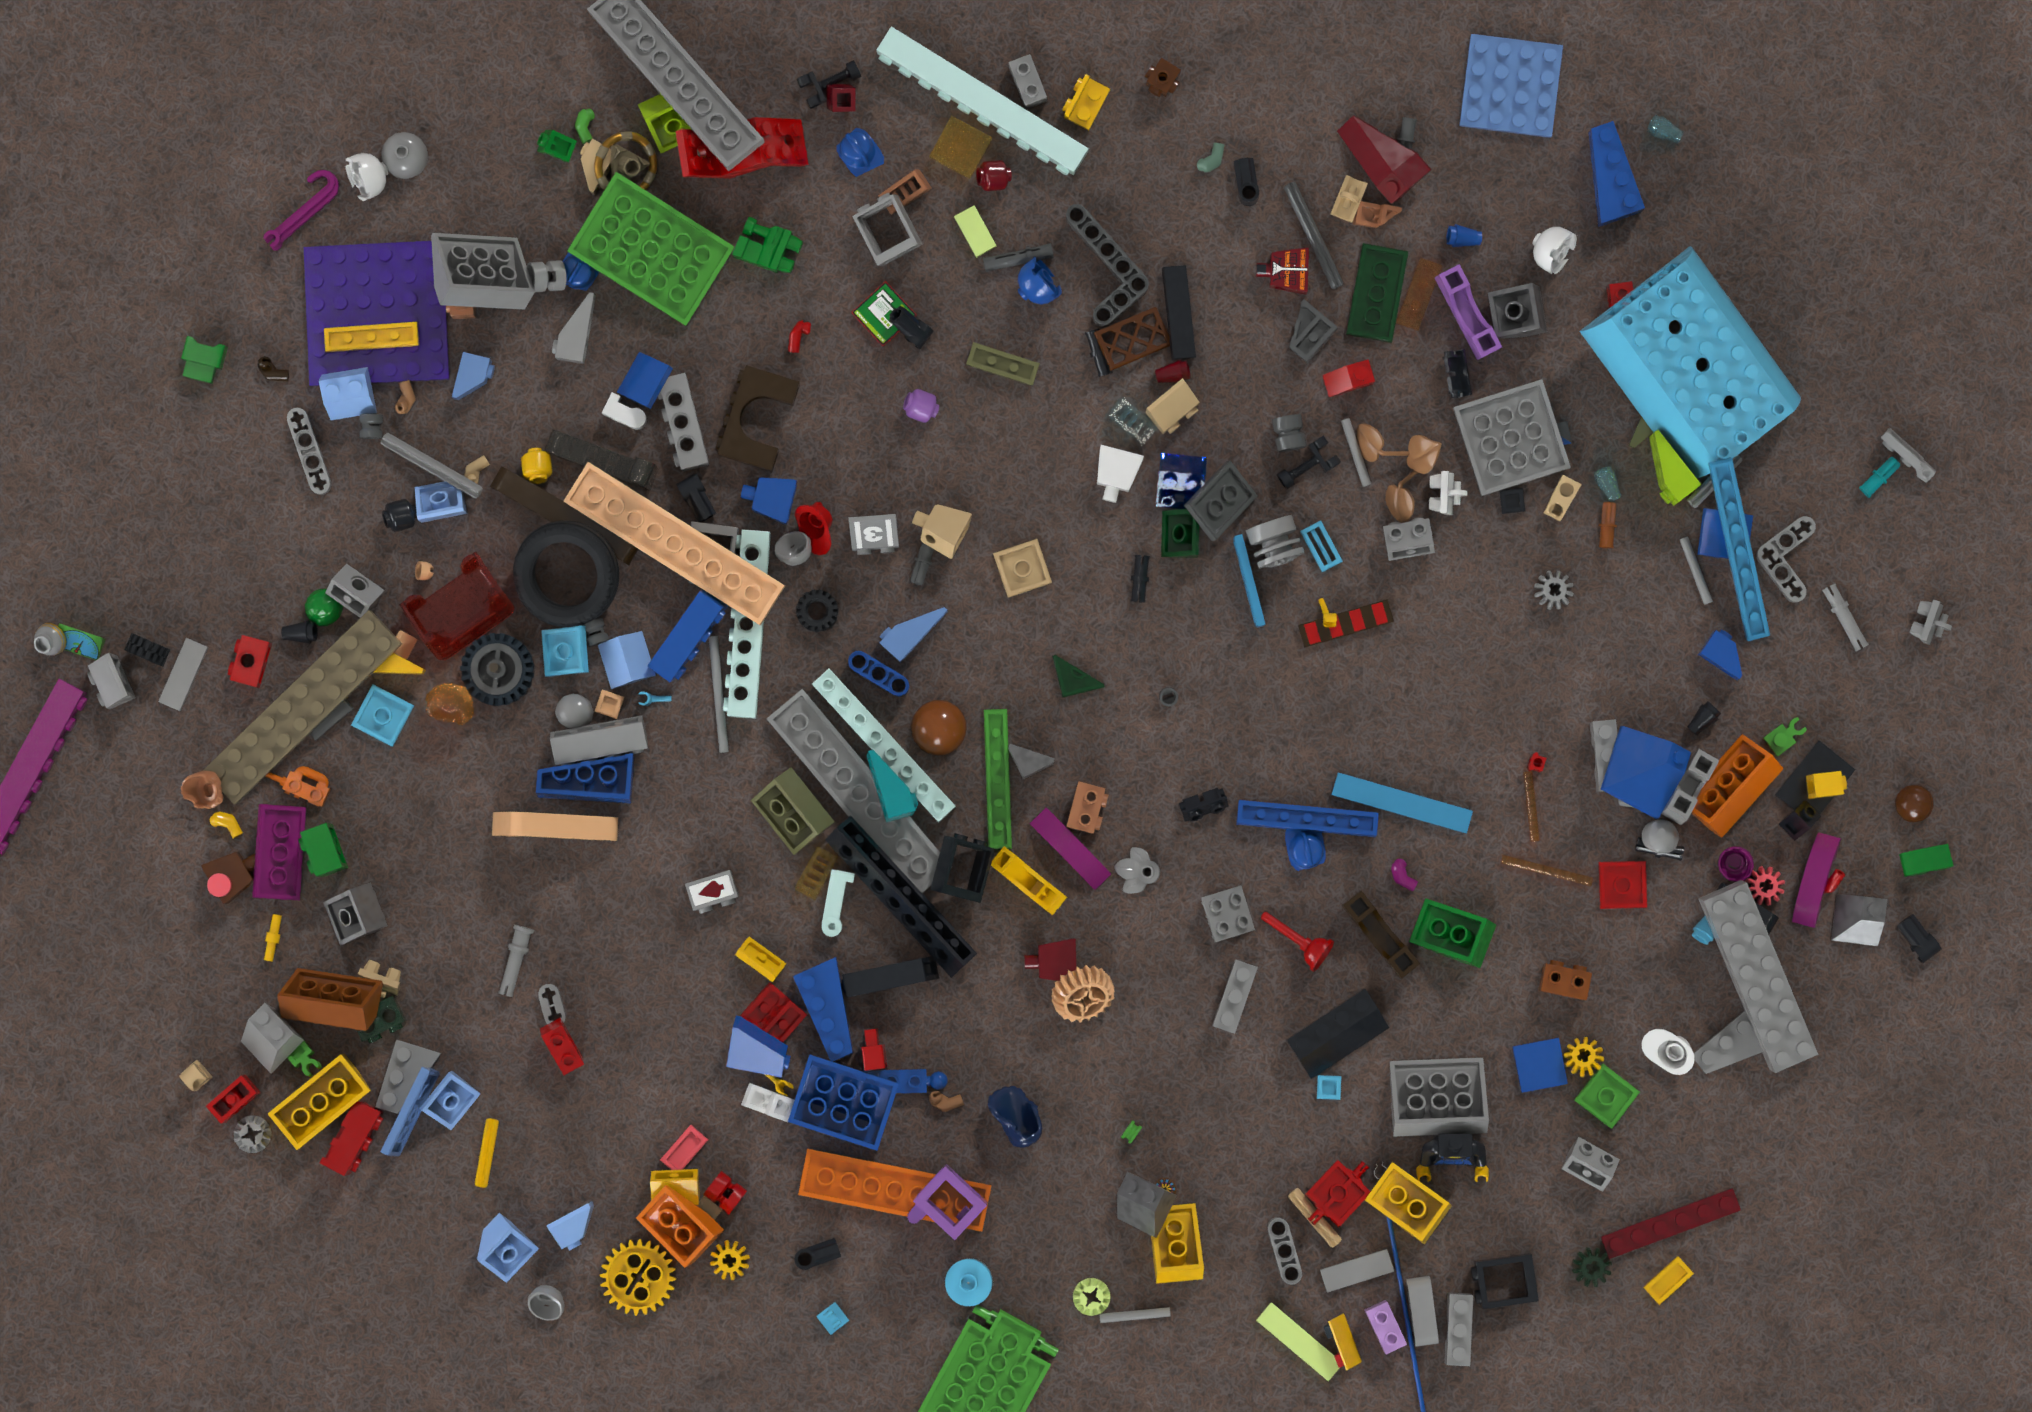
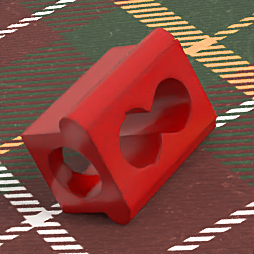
M1537 752L1531 754L1527 770L1542 772L1547 758L1539 756Z

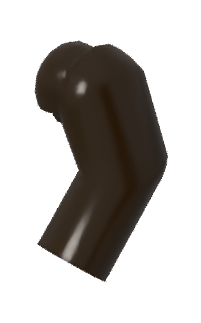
M263 356L258 360V369L267 380L289 381V370L276 369L271 359L267 356Z

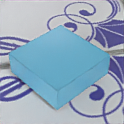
M1318 1075L1317 1099L1340 1100L1341 1076Z

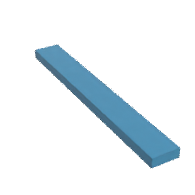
M1729 457L1710 462L1708 466L1746 640L1752 641L1770 636L1733 459Z

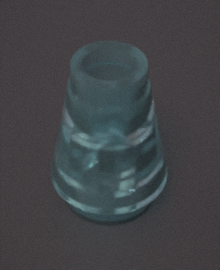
M1654 115L1647 127V132L1651 133V136L1678 143L1683 135L1682 130L1662 115L1660 117Z
M1610 465L1593 473L1595 476L1593 480L1609 502L1621 497L1615 470H1612Z

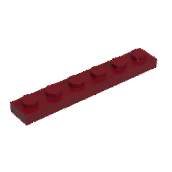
M1733 1188L1603 1235L1600 1238L1608 1259L1738 1212L1741 1209Z

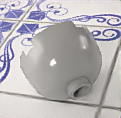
M401 132L395 133L386 140L382 148L381 157L390 174L397 178L409 179L419 175L424 170L428 161V152L422 139L415 134Z

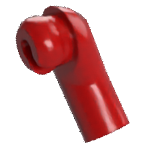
M798 321L791 330L788 344L789 352L799 353L802 333L810 334V322Z
M1835 869L1830 878H1828L1824 893L1834 892L1845 877V873Z

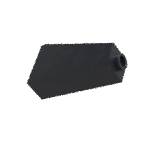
M930 956L843 974L841 986L846 996L852 997L939 979L936 961Z

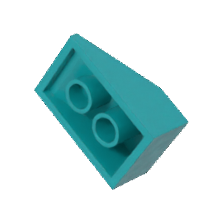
M874 750L868 751L866 757L886 823L912 816L918 806L915 793H910L909 787Z

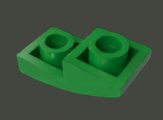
M1948 844L1899 854L1905 877L1954 867Z

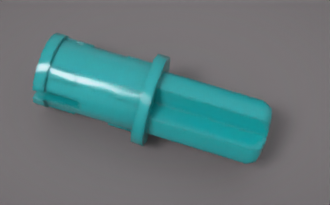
M1890 457L1877 471H1872L1873 475L1859 489L1870 498L1882 484L1887 483L1886 480L1900 467L1898 460Z

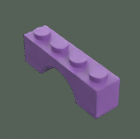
M1460 264L1436 276L1435 280L1476 359L1479 360L1502 348L1492 326L1486 322L1472 296L1470 283Z

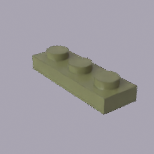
M973 342L966 365L1033 386L1040 363Z

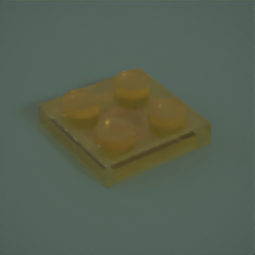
M951 115L929 157L971 179L992 141V137Z

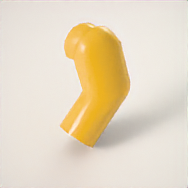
M219 811L210 817V824L213 827H227L233 839L243 834L236 818L232 814Z

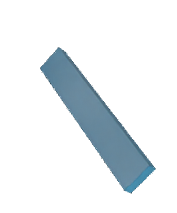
M1337 773L1331 794L1462 833H1467L1473 813L1472 810L1342 773Z

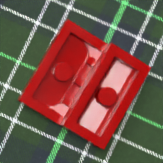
M769 982L740 1016L779 1041L784 1042L807 1014L775 985Z

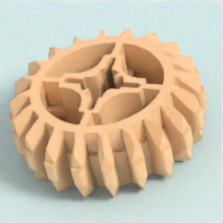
M1085 965L1083 969L1076 967V970L1072 972L1068 970L1066 976L1060 975L1061 981H1056L1055 987L1052 989L1051 997L1056 1012L1064 1019H1069L1071 1022L1078 1020L1080 1023L1083 1019L1089 1021L1093 1016L1098 1018V1013L1106 1012L1105 1008L1111 1006V1000L1114 999L1115 992L1110 976L1102 968H1096L1095 965L1091 968Z

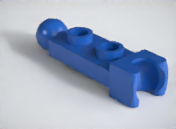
M927 1069L862 1070L863 1072L899 1083L896 1093H927V1086H931L935 1090H942L948 1082L947 1076L943 1072L938 1071L934 1072L931 1076H927Z

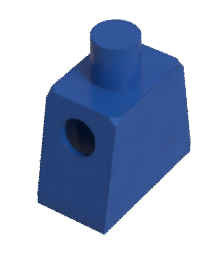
M759 478L757 487L743 485L741 498L753 501L752 511L788 525L798 482L794 479Z

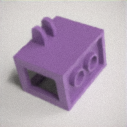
M945 1164L914 1198L915 1206L909 1211L907 1218L911 1224H915L927 1214L949 1236L956 1240L982 1212L988 1202L950 1166ZM945 1180L972 1204L970 1208L965 1206L956 1217L958 1221L956 1223L929 1199Z

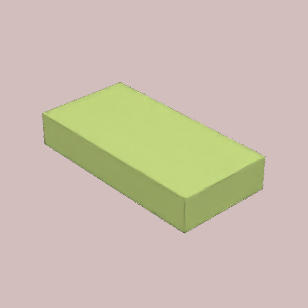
M975 205L954 216L976 258L997 247Z

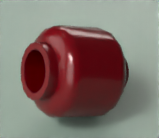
M1001 160L984 161L980 168L976 170L977 184L985 191L1004 190L1008 182L1012 180L1011 169L1007 168L1004 161Z

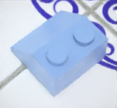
M368 367L321 375L319 385L323 404L330 420L360 416V414L377 413Z

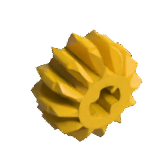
M1584 1037L1583 1044H1580L1579 1039L1576 1038L1574 1039L1576 1047L1571 1044L1567 1045L1571 1052L1564 1053V1057L1570 1059L1565 1065L1566 1067L1573 1066L1572 1074L1580 1070V1077H1584L1585 1071L1588 1070L1589 1075L1593 1076L1592 1067L1600 1070L1601 1066L1596 1062L1604 1061V1057L1598 1055L1603 1052L1602 1047L1594 1049L1597 1045L1595 1040L1588 1045V1037ZM1580 1053L1590 1054L1587 1062H1583V1059L1581 1061L1578 1060Z
M725 1240V1249L720 1244L716 1245L720 1254L711 1252V1256L718 1258V1260L711 1261L710 1265L719 1266L714 1270L715 1274H718L721 1270L724 1271L722 1279H725L727 1273H730L731 1280H735L734 1271L739 1276H743L744 1273L739 1267L749 1268V1264L742 1262V1260L749 1259L750 1255H741L746 1250V1247L743 1246L738 1251L736 1249L738 1241H735L733 1247L730 1248L729 1240ZM726 1254H731L732 1258H736V1262H733L734 1266L731 1267L728 1263H724V1258H727Z

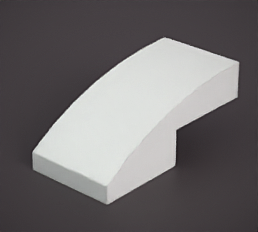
M749 1083L741 1105L788 1122L795 1100Z

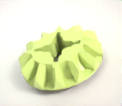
M1084 1279L1074 1289V1305L1082 1314L1089 1316L1101 1314L1109 1305L1110 1291L1107 1285L1099 1279ZM1095 1288H1098L1096 1297L1101 1302L1092 1301L1086 1306L1088 1298L1082 1292L1092 1293Z

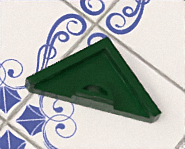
M1057 655L1052 656L1063 698L1104 688V684Z

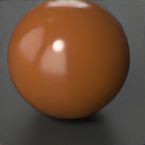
M933 700L923 704L915 712L911 722V733L915 743L920 749L932 755H946L955 751L962 744L967 730L966 720L961 710L956 705L945 700Z

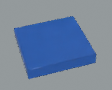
M1559 1038L1512 1046L1521 1093L1568 1084Z

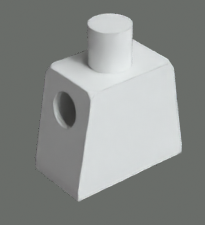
M1104 445L1100 446L1097 484L1106 486L1103 500L1116 503L1119 490L1129 492L1142 464L1143 455Z

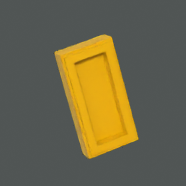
M1677 1256L1643 1288L1660 1305L1694 1273Z

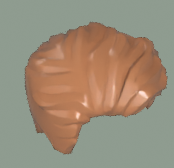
M199 771L189 775L182 782L181 794L184 799L191 801L195 808L213 809L221 804L224 798L221 790V781L215 772Z

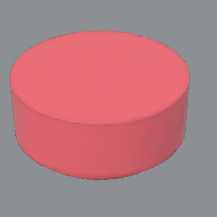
M218 873L209 878L207 888L213 896L223 897L231 891L232 882L227 875Z

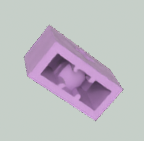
M1386 1300L1364 1310L1385 1354L1407 1345Z

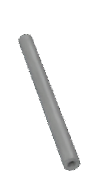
M718 636L709 637L719 753L729 752L725 711H723L724 697Z

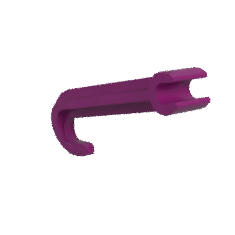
M318 170L312 173L307 178L309 183L325 177L328 180L327 185L275 230H269L264 234L263 238L266 243L276 238L270 244L274 251L279 250L283 245V241L338 194L339 181L332 172Z

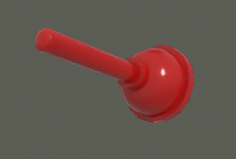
M1264 912L1261 915V920L1301 946L1300 949L1304 951V960L1313 972L1320 967L1334 945L1332 939L1327 940L1320 937L1314 940L1308 937L1305 939L1268 912Z

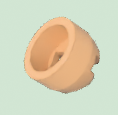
M418 561L415 567L416 579H431L434 573L430 572V570H433L434 567L428 562Z

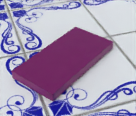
M259 804L252 898L300 901L303 851L298 839L302 838L300 832L305 831L306 807Z

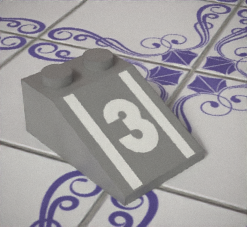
M896 514L848 517L852 551H857V555H869L871 550L878 549L881 550V553H894V548H899Z

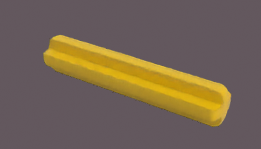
M487 1118L485 1122L475 1178V1186L486 1188L488 1186L499 1124L497 1119Z

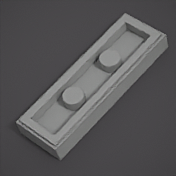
M185 639L158 702L178 711L182 710L209 647L191 639Z
M1384 1249L1320 1269L1326 1292H1331L1394 1272L1388 1250Z

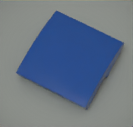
M639 352L617 393L651 409L673 368Z
M1704 508L1697 555L1729 559L1719 512L1715 509ZM1744 514L1750 538L1753 515Z

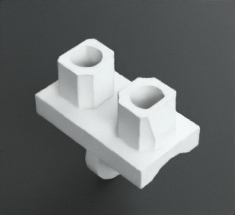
M1441 471V474L1430 476V488L1441 489L1440 497H1430L1429 509L1444 515H1453V505H1460L1461 496H1467V491L1461 490L1460 481H1454V473Z

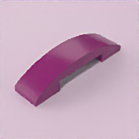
M1047 808L1030 823L1094 890L1111 875L1102 863Z
M1818 832L1803 874L1792 922L1812 928L1816 927L1822 907L1821 901L1833 861L1836 859L1841 838Z

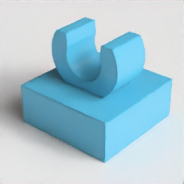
M836 1302L816 1316L830 1335L849 1321Z

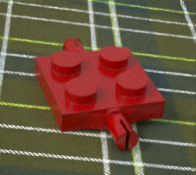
M1336 1160L1305 1193L1317 1208L1308 1217V1220L1312 1221L1313 1225H1316L1325 1216L1330 1218L1338 1227L1341 1226L1371 1192L1363 1185L1360 1178L1369 1167L1361 1161L1352 1171L1346 1168L1339 1160Z

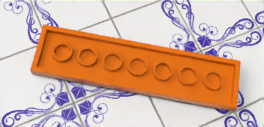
M807 1149L798 1195L907 1217L909 1211L915 1206L914 1198L936 1174ZM946 1180L929 1197L954 1223L958 1221L956 1217L965 1206L968 1208L972 1206ZM965 1180L987 1202L989 1201L992 1185ZM987 1206L966 1229L983 1231ZM927 1214L921 1219L934 1222Z

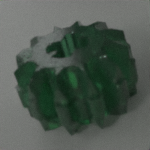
M1586 1247L1585 1252L1587 1256L1578 1251L1577 1255L1581 1258V1261L1572 1260V1263L1579 1265L1578 1268L1572 1269V1273L1581 1272L1576 1277V1280L1579 1282L1585 1278L1584 1286L1588 1287L1592 1280L1593 1286L1598 1287V1278L1601 1282H1606V1279L1602 1276L1603 1273L1611 1275V1271L1606 1270L1605 1267L1611 1266L1612 1262H1603L1608 1255L1603 1253L1599 1256V1248H1595L1592 1255L1591 1249ZM1595 1261L1596 1263L1594 1265L1598 1266L1597 1270H1592L1590 1274L1588 1273L1589 1269L1586 1268V1265L1592 1264V1262Z

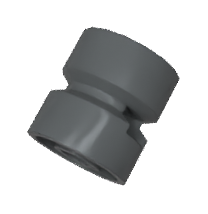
M1301 414L1272 419L1273 430L1279 435L1275 439L1277 452L1307 447L1305 434L1300 432L1303 428Z

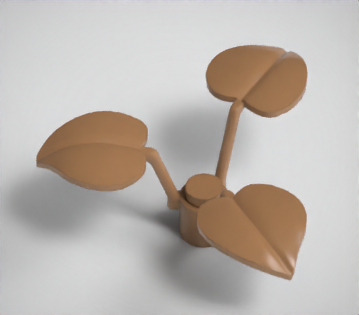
M1359 424L1357 442L1362 457L1370 462L1377 461L1379 454L1382 456H1408L1407 465L1409 468L1414 469V471L1400 481L1398 487L1396 485L1388 486L1385 497L1388 509L1394 518L1400 523L1408 522L1413 515L1415 504L1412 494L1408 489L1403 488V485L1416 474H1427L1433 469L1442 443L1422 435H1415L1409 441V451H1383L1384 439L1380 432L1371 425Z

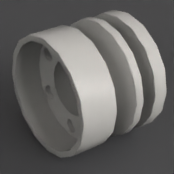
M1292 515L1277 518L1246 530L1251 546L1262 545V549L1255 552L1254 557L1264 555L1266 559L1257 562L1258 569L1264 567L1273 568L1289 563L1305 553L1303 547L1295 549L1291 547L1301 542L1300 538H1288L1289 534L1296 531Z

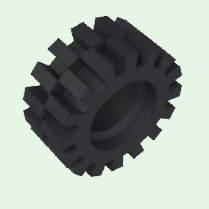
M814 589L800 597L796 606V615L801 625L807 630L814 632L826 631L837 620L838 605L830 593ZM814 602H821L826 606V615L820 620H814L808 614L809 606Z
M131 633L124 649L162 667L170 653V649L134 633Z

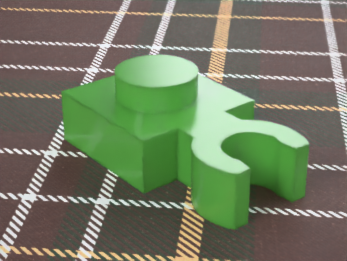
M1798 717L1789 722L1787 729L1781 724L1763 737L1777 757L1796 743L1793 738L1794 735H1802L1806 732V727L1800 731L1794 728V724L1799 720Z
M305 1040L287 1057L294 1067L298 1068L302 1065L303 1073L309 1077L313 1076L309 1071V1067L312 1064L318 1069L322 1068L319 1061L310 1058L315 1052Z

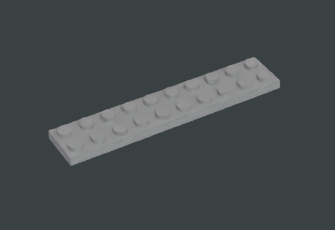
M597 0L587 8L591 16L728 171L765 143L763 137L641 0Z
M801 689L771 714L767 720L844 812L855 819L923 893L932 884L940 854L939 850L910 816L886 823L871 770L805 691Z

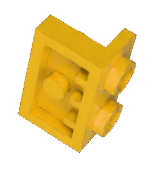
M1085 74L1083 79L1079 78L1073 88L1076 93L1073 99H1067L1063 111L1065 112V119L1089 131L1110 92V88L1090 79V76Z

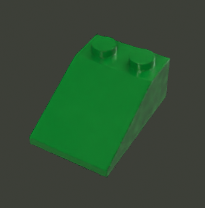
M1425 898L1409 942L1459 962L1481 968L1496 924L1489 919Z

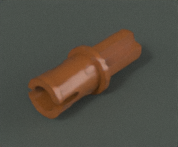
M1603 502L1602 518L1601 524H1599V527H1601L1599 548L1614 549V531L1617 528V525H1615L1616 503Z

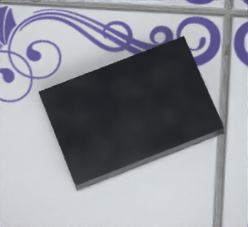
M1818 740L1776 792L1775 796L1793 810L1801 802L1807 800L1821 814L1834 796L1808 799L1806 776L1841 771L1842 776L1845 775L1847 781L1856 769Z

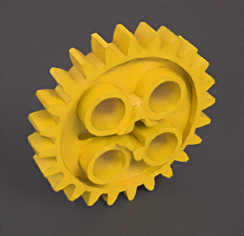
M630 1239L629 1247L620 1243L621 1251L613 1248L612 1252L615 1256L607 1255L605 1257L610 1263L602 1264L601 1266L607 1272L600 1274V1277L606 1278V1282H603L600 1286L608 1287L604 1296L611 1294L612 1298L609 1303L617 1301V1310L624 1306L625 1314H628L630 1309H633L634 1315L637 1316L639 1309H642L644 1315H647L648 1307L655 1312L657 1310L656 1303L664 1306L662 1298L670 1299L671 1296L667 1293V1290L675 1289L670 1284V1281L677 1280L676 1277L670 1276V1273L675 1271L676 1268L668 1266L673 1259L665 1260L664 1257L667 1251L658 1252L659 1244L651 1248V1240L646 1245H643L642 1239H639L637 1245H634V1242ZM632 1254L638 1255L641 1259L640 1266L632 1267L629 1264V1256ZM650 1259V1264L641 1276L644 1281L637 1282L630 1295H626L627 1289L635 1279L632 1275L633 1272L637 1274L646 1260ZM652 1267L658 1268L661 1272V1276L657 1280L651 1279L648 1275V1271ZM623 1274L628 1278L627 1286L620 1287L617 1285V1275ZM638 1287H643L647 1290L648 1296L646 1299L640 1300L636 1297L635 1291Z

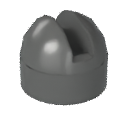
M1165 687L1159 693V700L1163 705L1170 707L1177 703L1178 694L1175 689ZM1172 692L1174 694L1173 696H1169L1165 699L1162 698V696Z

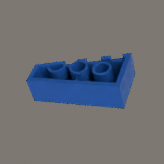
M1614 121L1592 128L1588 134L1598 227L1638 214L1645 209Z
M705 590L699 591L650 661L648 667L668 682L673 681L675 678L679 680L687 670L684 667L688 660L693 661L700 651L698 649L702 641L705 643L713 633L711 629L723 619L726 614L724 611L729 605Z
M629 753L623 756H612L572 765L567 764L539 769L537 771L536 795L538 798L631 803L634 754Z
M837 957L793 976L828 1057L832 1062L853 1053Z

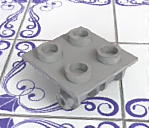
M1242 886L1201 898V904L1204 906L1205 917L1208 919V925L1210 926L1214 942L1255 930Z

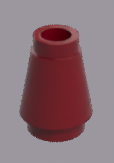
M1178 360L1160 369H1155L1158 383H1177L1182 378L1184 381L1191 379L1187 361L1182 362Z

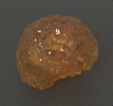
M444 683L437 685L427 693L425 711L429 717H433L436 720L441 721L443 719V722L447 720V723L451 721L463 726L474 715L473 700L468 690L462 685Z

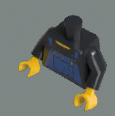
M1438 1134L1422 1147L1420 1165L1416 1168L1418 1181H1420V1177L1425 1175L1427 1182L1431 1180L1429 1168L1431 1165H1476L1475 1181L1478 1182L1479 1176L1486 1177V1182H1488L1489 1168L1486 1166V1149L1483 1143L1473 1139L1472 1134Z

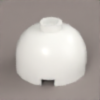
M368 153L356 154L346 158V161L349 162V165L345 166L348 179L352 187L356 185L361 193L358 198L365 201L379 195L385 187L386 175H388L385 164L383 162L380 163L375 156Z
M1551 227L1542 232V234L1538 233L1533 240V254L1537 265L1551 274H1557L1568 261V259H1564L1568 250H1574L1576 246V235L1562 227Z

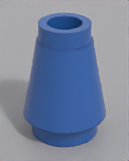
M1455 224L1448 227L1446 241L1452 247L1481 245L1482 232Z

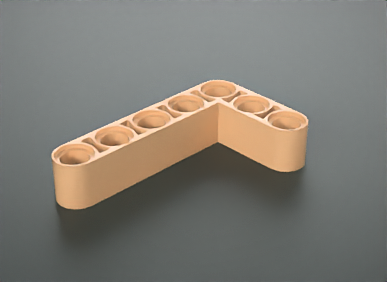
M493 812L492 836L617 841L618 817L531 812Z

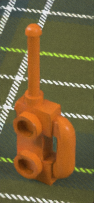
M305 766L296 768L294 772L290 771L287 778L277 776L271 772L265 776L279 782V785L283 786L282 789L285 790L284 793L289 795L292 793L295 798L299 799L301 797L318 807L324 806L331 790L328 788V778L324 774ZM303 776L317 781L316 787L303 782Z

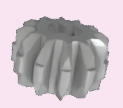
M1547 571V579L1542 575L1538 577L1539 581L1543 584H1534V588L1541 590V592L1535 593L1534 596H1543L1539 604L1543 605L1548 601V610L1552 609L1553 602L1557 610L1561 609L1560 601L1568 605L1569 601L1565 596L1572 597L1574 594L1571 591H1567V589L1573 587V583H1564L1569 576L1565 575L1562 579H1559L1560 571H1556L1554 578L1552 572ZM1550 584H1552V587L1555 585L1559 587L1557 589L1558 596L1556 594L1550 595Z

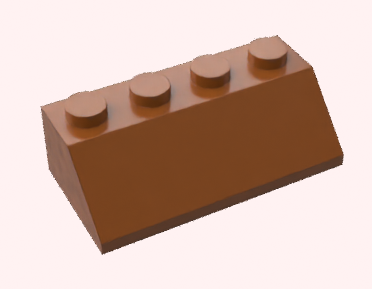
M297 968L277 995L281 1018L367 1031L377 1017L383 981Z

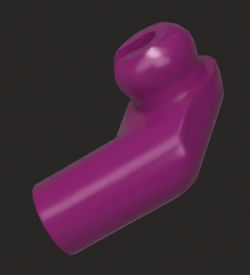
M1396 859L1391 866L1395 883L1413 892L1418 881L1407 876L1405 860Z

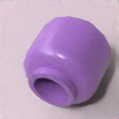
M915 389L912 393L909 392L907 394L903 409L906 410V415L909 418L926 423L931 417H936L939 405L936 404L935 395Z

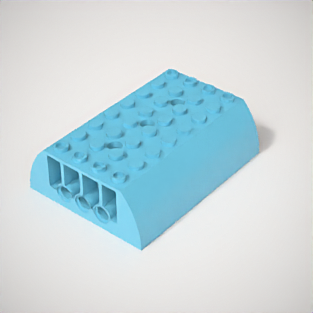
M1691 246L1579 331L1653 433L1656 430L1661 432L1696 478L1710 474L1708 463L1736 457L1793 413L1801 401L1800 395ZM1673 320L1678 321L1680 324V330L1676 334H1672L1669 331V324ZM1700 358H1704L1707 361V368L1702 372L1696 368V362ZM1728 395L1732 396L1735 401L1734 406L1730 409L1725 408L1723 404L1724 398Z

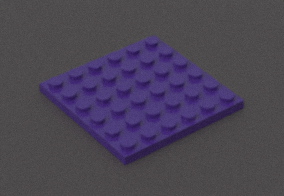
M432 241L304 247L309 386H320L319 379L323 374L368 367L371 383H390L407 380H450L446 305H440L434 287ZM418 322L419 346L325 352L324 328Z

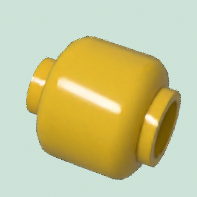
M531 448L528 450V453L521 457L522 475L532 484L544 483L552 475L551 456L549 453L542 451L541 448Z

